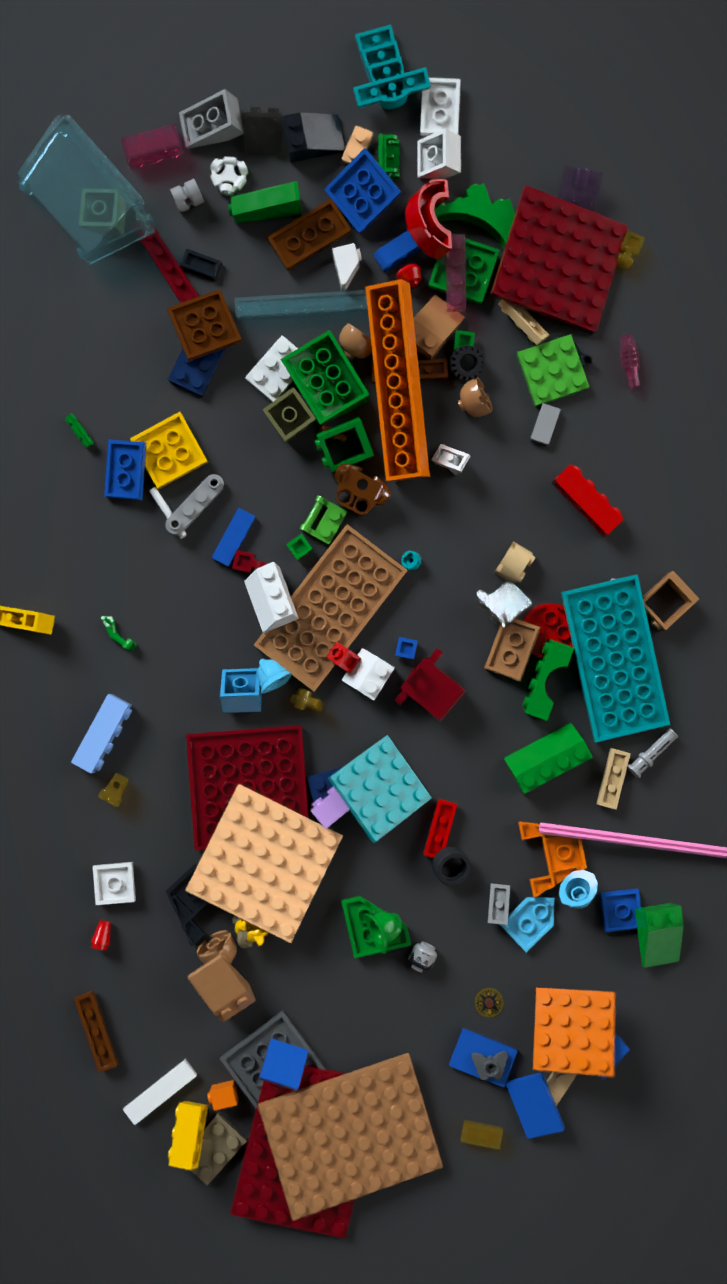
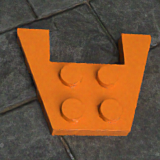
M520 821L518 826L522 840L541 836L549 872L547 876L529 879L533 897H537L544 891L555 887L572 872L587 868L581 839L539 833L540 824Z

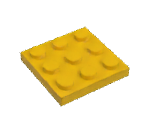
M181 412L130 438L131 441L147 443L145 467L157 489L208 463Z

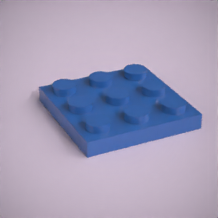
M366 148L324 189L361 234L402 194L400 189Z

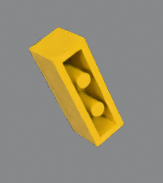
M184 1101L180 1102L175 1112L177 1118L176 1126H174L172 1131L173 1143L168 1153V1158L170 1159L169 1166L188 1170L198 1167L208 1105Z

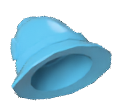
M260 659L258 677L261 694L285 685L292 675L291 672L274 660Z
M581 870L574 871L565 877L559 891L562 904L576 909L588 906L597 893L598 883L594 874Z

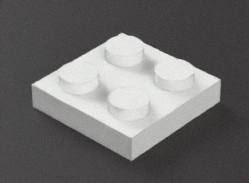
M133 862L93 866L96 905L136 901Z

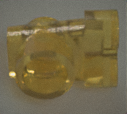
M298 688L296 694H292L291 703L295 704L294 708L305 711L307 707L321 712L323 702L320 699L311 697V691Z
M116 773L105 789L102 788L98 797L115 807H119L123 800L121 796L127 788L129 779ZM115 781L120 783V787L118 789H116L114 786Z

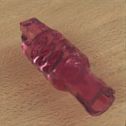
M632 334L622 335L620 351L622 367L627 374L628 388H634L633 380L636 388L641 386L638 375L640 367L638 349Z

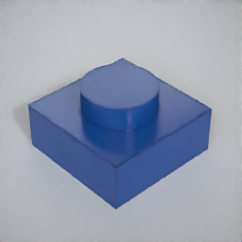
M399 637L395 656L414 660L418 641Z

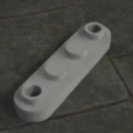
M209 475L166 520L165 526L169 534L174 536L182 534L221 493L224 488V482L219 475ZM212 481H216L218 484L216 486H212L210 483ZM173 522L179 523L178 527L176 528L172 527L171 525Z

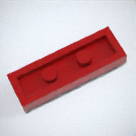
M438 798L423 855L434 858L441 849L446 848L457 803Z

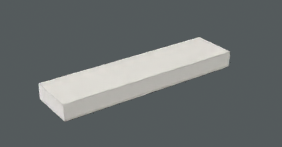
M184 1059L126 1105L123 1111L132 1123L136 1125L195 1078L197 1073L188 1061Z

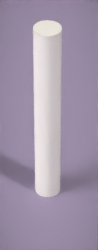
M154 487L149 492L168 519L173 513L156 487ZM178 522L172 523V526L174 528L178 527L179 525ZM184 531L182 534H180V535H178V536H179L180 539H181V538L185 537L187 534H186V532Z

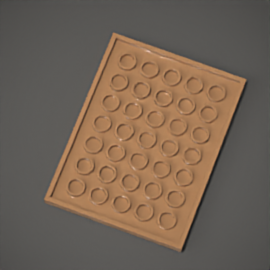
M409 1053L258 1104L293 1220L443 1168Z

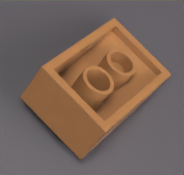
M437 295L413 318L417 352L426 359H434L465 319L462 314Z
M221 954L188 975V979L211 1011L222 1022L230 1019L256 1001L250 984Z

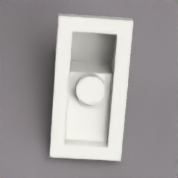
M440 444L431 460L437 465L448 468L457 476L462 472L470 455Z

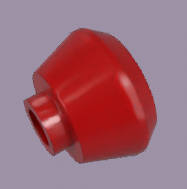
M416 264L407 265L398 271L396 278L397 280L402 279L410 283V289L415 288L421 281V268Z

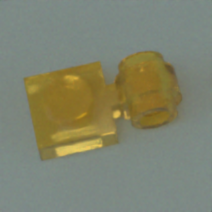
M627 231L620 247L624 254L620 253L616 261L619 268L624 270L630 269L634 261L631 256L637 257L645 237L632 231Z

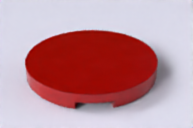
M552 603L541 604L530 610L524 617V622L541 627L531 653L533 656L543 659V647L546 642L549 643L550 639L573 647L563 606Z

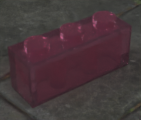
M176 124L121 138L125 157L130 168H140L147 163H158L162 159L176 158L184 154Z

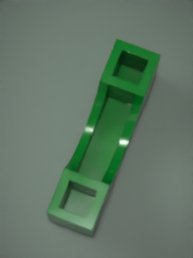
M550 639L549 643H545L542 650L544 657L542 661H538L535 669L538 672L535 679L532 678L529 685L531 692L529 697L526 696L522 704L526 714L548 720L554 702L546 694V678L554 669L568 666L574 650L573 647Z

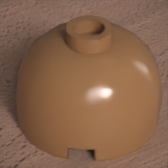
M346 323L339 336V343L344 349V354L350 359H353V357L358 359L366 358L372 353L371 338L364 335L363 332L351 324Z
M478 377L464 384L460 391L461 400L458 401L461 410H466L473 417L485 416L493 411L487 393L485 394L483 390L485 387Z
M227 930L212 934L211 937L213 939L208 942L204 940L199 945L197 955L204 965L220 954L231 964L237 952L236 942L232 934Z

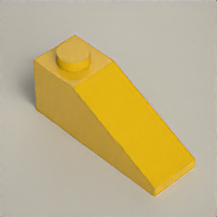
M0 606L1 626L52 634L55 616Z

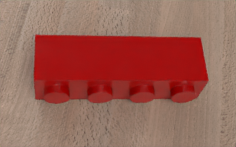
M570 464L554 479L552 484L605 537L624 520L623 514L617 507L613 508L608 503L609 499L603 493L600 494L595 489L596 486L591 480H586L582 476L583 472L580 468Z

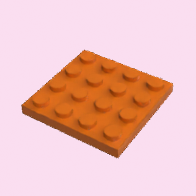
M536 988L533 1070L614 1077L616 993Z

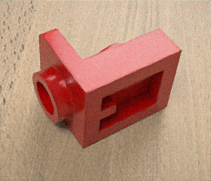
M339 642L335 643L327 655L328 659L348 673L353 671L361 657Z

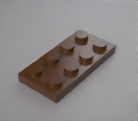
M331 198L271 234L267 239L286 270L289 271L350 234L351 228Z

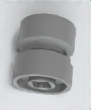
M195 179L185 182L184 187L178 185L170 189L180 213L190 209V205L197 206L204 203Z

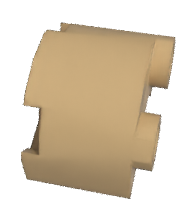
M513 541L494 574L512 585L516 581L520 583L526 574L523 570L526 565L531 566L535 556H533L532 552Z

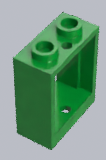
M359 417L317 433V440H314L318 451L322 450L324 457L321 459L325 469L329 468L331 472L336 471L341 464L352 465L374 456ZM354 428L363 452L333 464L324 439Z

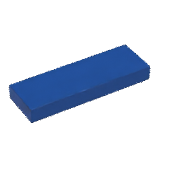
M238 508L212 558L229 567L235 557L236 550H239L256 517Z

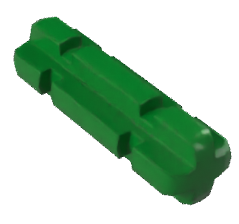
M68 415L65 421L71 426L70 428L85 448L91 447L94 444L93 440L88 436L75 415Z

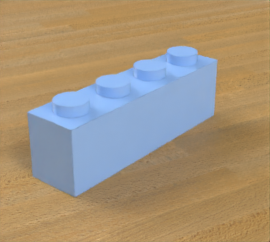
M108 694L71 763L89 773H95L96 770L100 771L104 764L102 759L113 748L114 744H112L114 737H118L123 729L121 726L124 719L127 720L132 712L130 709L132 704L113 694Z

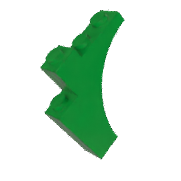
M473 184L466 189L465 198L458 197L451 203H441L434 208L439 222L459 220L478 225L488 231L504 250L515 216L510 198L505 200L498 199L491 204L485 184Z

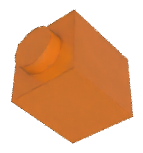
M235 1080L214 1084L208 1092V1102L210 1105H213L214 1111L236 1106L239 1100Z

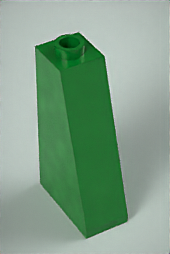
M298 181L232 196V204H228L229 215L233 216L235 223L302 216Z

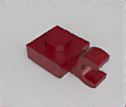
M236 550L232 569L252 574L253 568H260L267 565V562L255 560V554Z

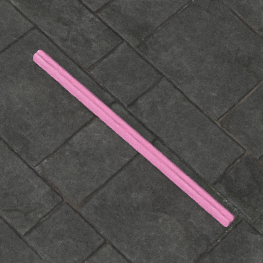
M540 823L539 833L727 858V847Z

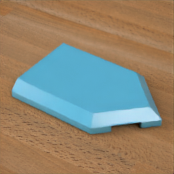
M526 897L508 915L507 925L499 924L526 953L554 926L555 898Z

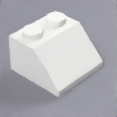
M445 128L418 140V178L447 179L461 173L460 135Z
M362 648L358 653V656L361 657L360 661L351 673L346 672L342 681L370 699L375 700L394 667Z

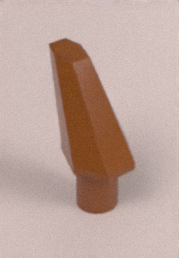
M325 425L319 426L321 432L332 428ZM339 433L330 438L333 440L338 439L344 443L348 436Z

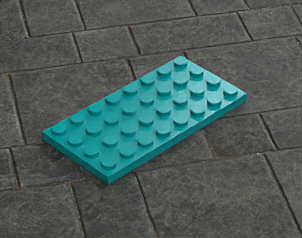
M631 575L561 592L594 742L670 725L638 575Z

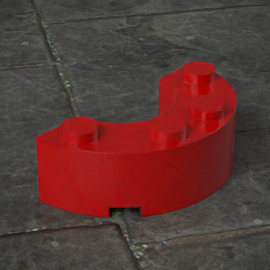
M433 179L423 185L409 199L405 213L407 230L416 244L426 255L438 260L452 250L451 231L445 229L439 223L434 211L437 205L449 198L448 180Z

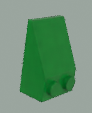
M666 903L636 908L635 914L642 967L646 968L679 962L684 927L681 906Z

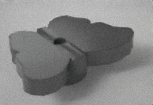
M477 1052L471 1054L481 1080H486L488 1077H494L497 1080L502 1078L508 1058L507 1052H499L493 1057L491 1055L486 1057Z

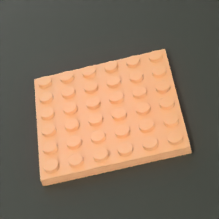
M238 784L185 891L291 943L343 835L329 828L325 829L323 825Z

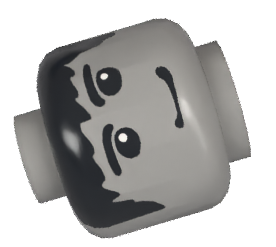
M424 941L416 943L408 958L413 964L412 968L418 972L423 970L429 971L437 958V953L434 951L435 947Z

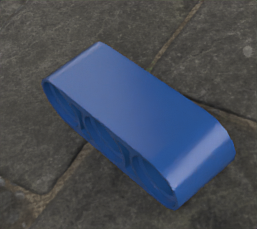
M406 231L378 249L373 254V257L382 271L387 272L422 249L416 244L409 231Z

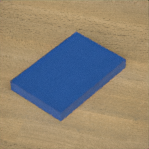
M108 439L104 497L142 500L147 443Z
M462 1028L449 1066L480 1078L471 1054L477 1052L486 1057L489 1055L493 1057L497 1053L505 1051L508 1054L502 1078L497 1080L494 1077H488L486 1081L504 1088L518 1050Z
M543 1072L506 1082L527 1139L564 1131V1124Z

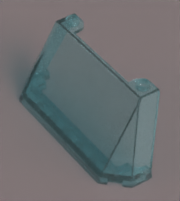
M57 115L18 171V186L23 193L26 192L29 195L33 193L75 241L76 253L81 260L85 259L88 264H92L146 236L152 235L154 233V221L150 214L146 215L142 206L144 201L141 195L70 115Z

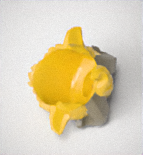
M238 916L232 918L233 924H236L235 932L238 935L237 941L240 947H252L255 941L258 946L263 944L264 937L269 934L268 931Z

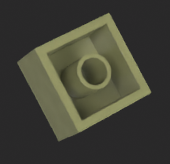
M294 387L263 409L285 442H289L317 421Z

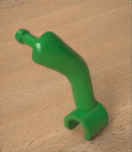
M111 616L101 617L110 638L132 652L137 644L130 638L124 640L118 635L114 618Z

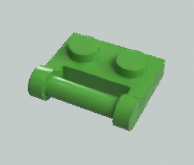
M318 495L308 518L299 529L330 546L348 511ZM322 506H325L327 510L316 530H313L311 526Z

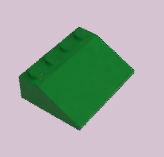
M330 330L281 358L283 365L320 425L348 413L370 400L368 391Z

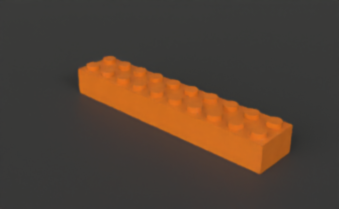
M400 279L367 286L365 288L386 481L395 482L430 477L410 283Z

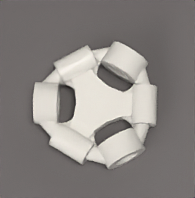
M224 157V159L220 160L215 159L210 166L212 172L211 180L215 188H219L223 195L232 196L233 192L237 189L240 190L247 181L245 179L247 174H249L244 161L240 162L237 158ZM224 164L226 166L224 171L221 174H218L221 171ZM236 165L238 166L241 176H237L234 172V167ZM223 182L233 183L234 186L231 185V184H222V183H223Z

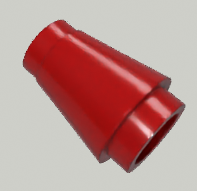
M99 920V924L91 939V948L107 950V946H110L111 922Z

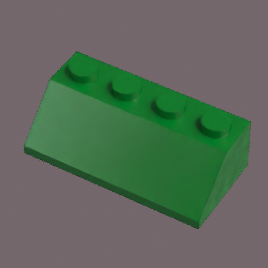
M569 723L503 759L520 791L525 794L593 757L583 738L572 723Z

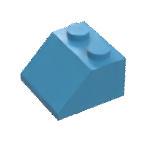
M258 668L222 670L220 690L222 713L261 711L262 694L261 686L259 685Z

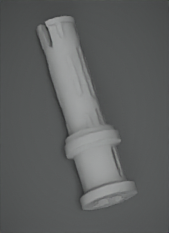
M669 728L645 753H640L639 757L631 765L628 764V770L639 779L648 767L653 766V761L678 738V735Z

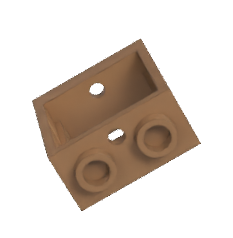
M674 571L667 573L643 596L646 615L651 620L650 624L660 631L667 630L699 600L696 594ZM667 582L685 603L663 623L645 602Z

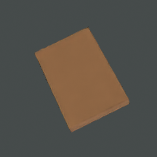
M504 615L484 669L521 682L541 627Z

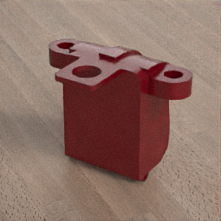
M437 648L428 659L424 658L411 671L410 676L400 687L402 692L394 700L398 705H401L409 695L440 721L445 718L466 692L460 684L434 664L442 655V651Z

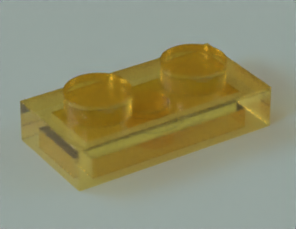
M464 1120L461 1142L500 1150L503 1128Z

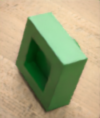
M455 330L453 350H457L458 347L463 345L473 346L475 333Z
M300 534L286 544L297 561L313 550L303 534Z

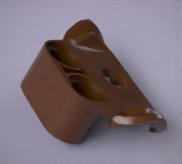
M341 464L334 476L335 482L338 484L335 500L339 506L361 516L368 513L375 505H383L388 501L391 491L379 477L374 476L372 479L361 473L362 468L358 466ZM365 479L368 487L365 490H360L357 487L358 480ZM343 492L349 495L350 499L347 503H343L339 499L340 494ZM359 501L366 504L364 512H360L356 508Z

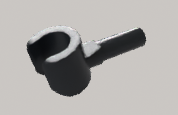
M575 342L574 344L580 356L582 366H586L583 361L584 358H587L588 362L592 363V357L588 354L585 355L578 342Z

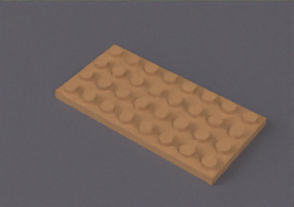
M347 524L291 596L299 619L269 632L262 633L254 646L272 660L278 662L282 667H285L294 677L315 692L336 665L327 658L335 643L339 642L346 648H349L408 570Z

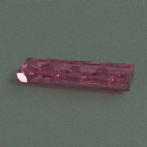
M451 234L452 250L446 254V312H465V234Z

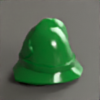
M386 911L373 916L364 914L368 930L376 947L381 953L386 954L387 945L402 930L401 918L395 913Z

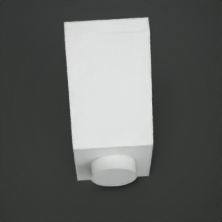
M354 243L332 248L333 259L342 291L347 289L359 269V261L362 260L360 250L356 249Z

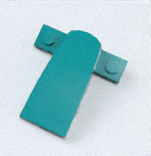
M391 25L355 34L362 63L370 82L353 87L358 109L378 103L383 109H395L407 101L408 95L431 89L426 67L404 73L402 58L400 57Z

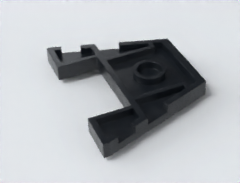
M196 863L166 890L191 946L205 935V932L192 918L209 903L185 891L198 866Z

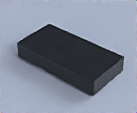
M186 248L180 268L216 281L222 261Z

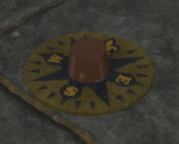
M482 989L475 997V1008L484 1017H494L503 1008V997L496 989Z

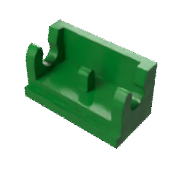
M379 134V165L391 179H399V140H397V135Z

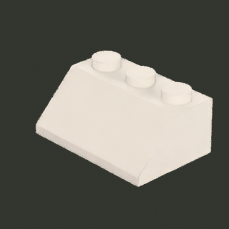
M275 562L257 568L244 581L263 633L299 619L281 569Z

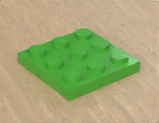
M571 334L519 351L516 354L535 407L589 389V384Z

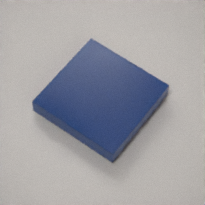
M638 888L599 893L605 933L637 929L635 909L641 908Z
M271 1038L259 1079L297 1091L309 1050Z

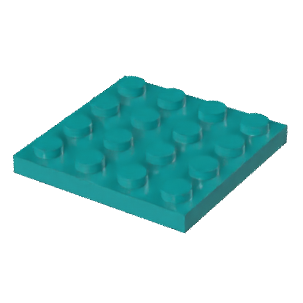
M388 735L328 778L373 843L432 798Z

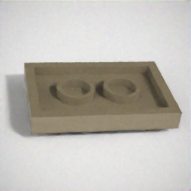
M218 1112L204 1129L199 1165L191 1171L208 1185L245 1144L247 1137Z

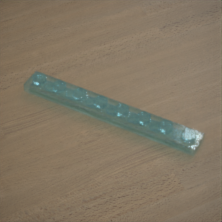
M366 290L235 298L236 319L368 311Z

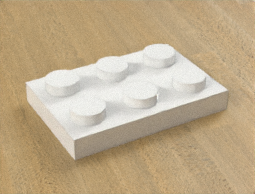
M429 78L431 89L422 91L420 136H430L445 128L458 134L460 79Z
M281 336L245 379L271 402H274L294 382L283 365L281 358L298 348L284 336Z

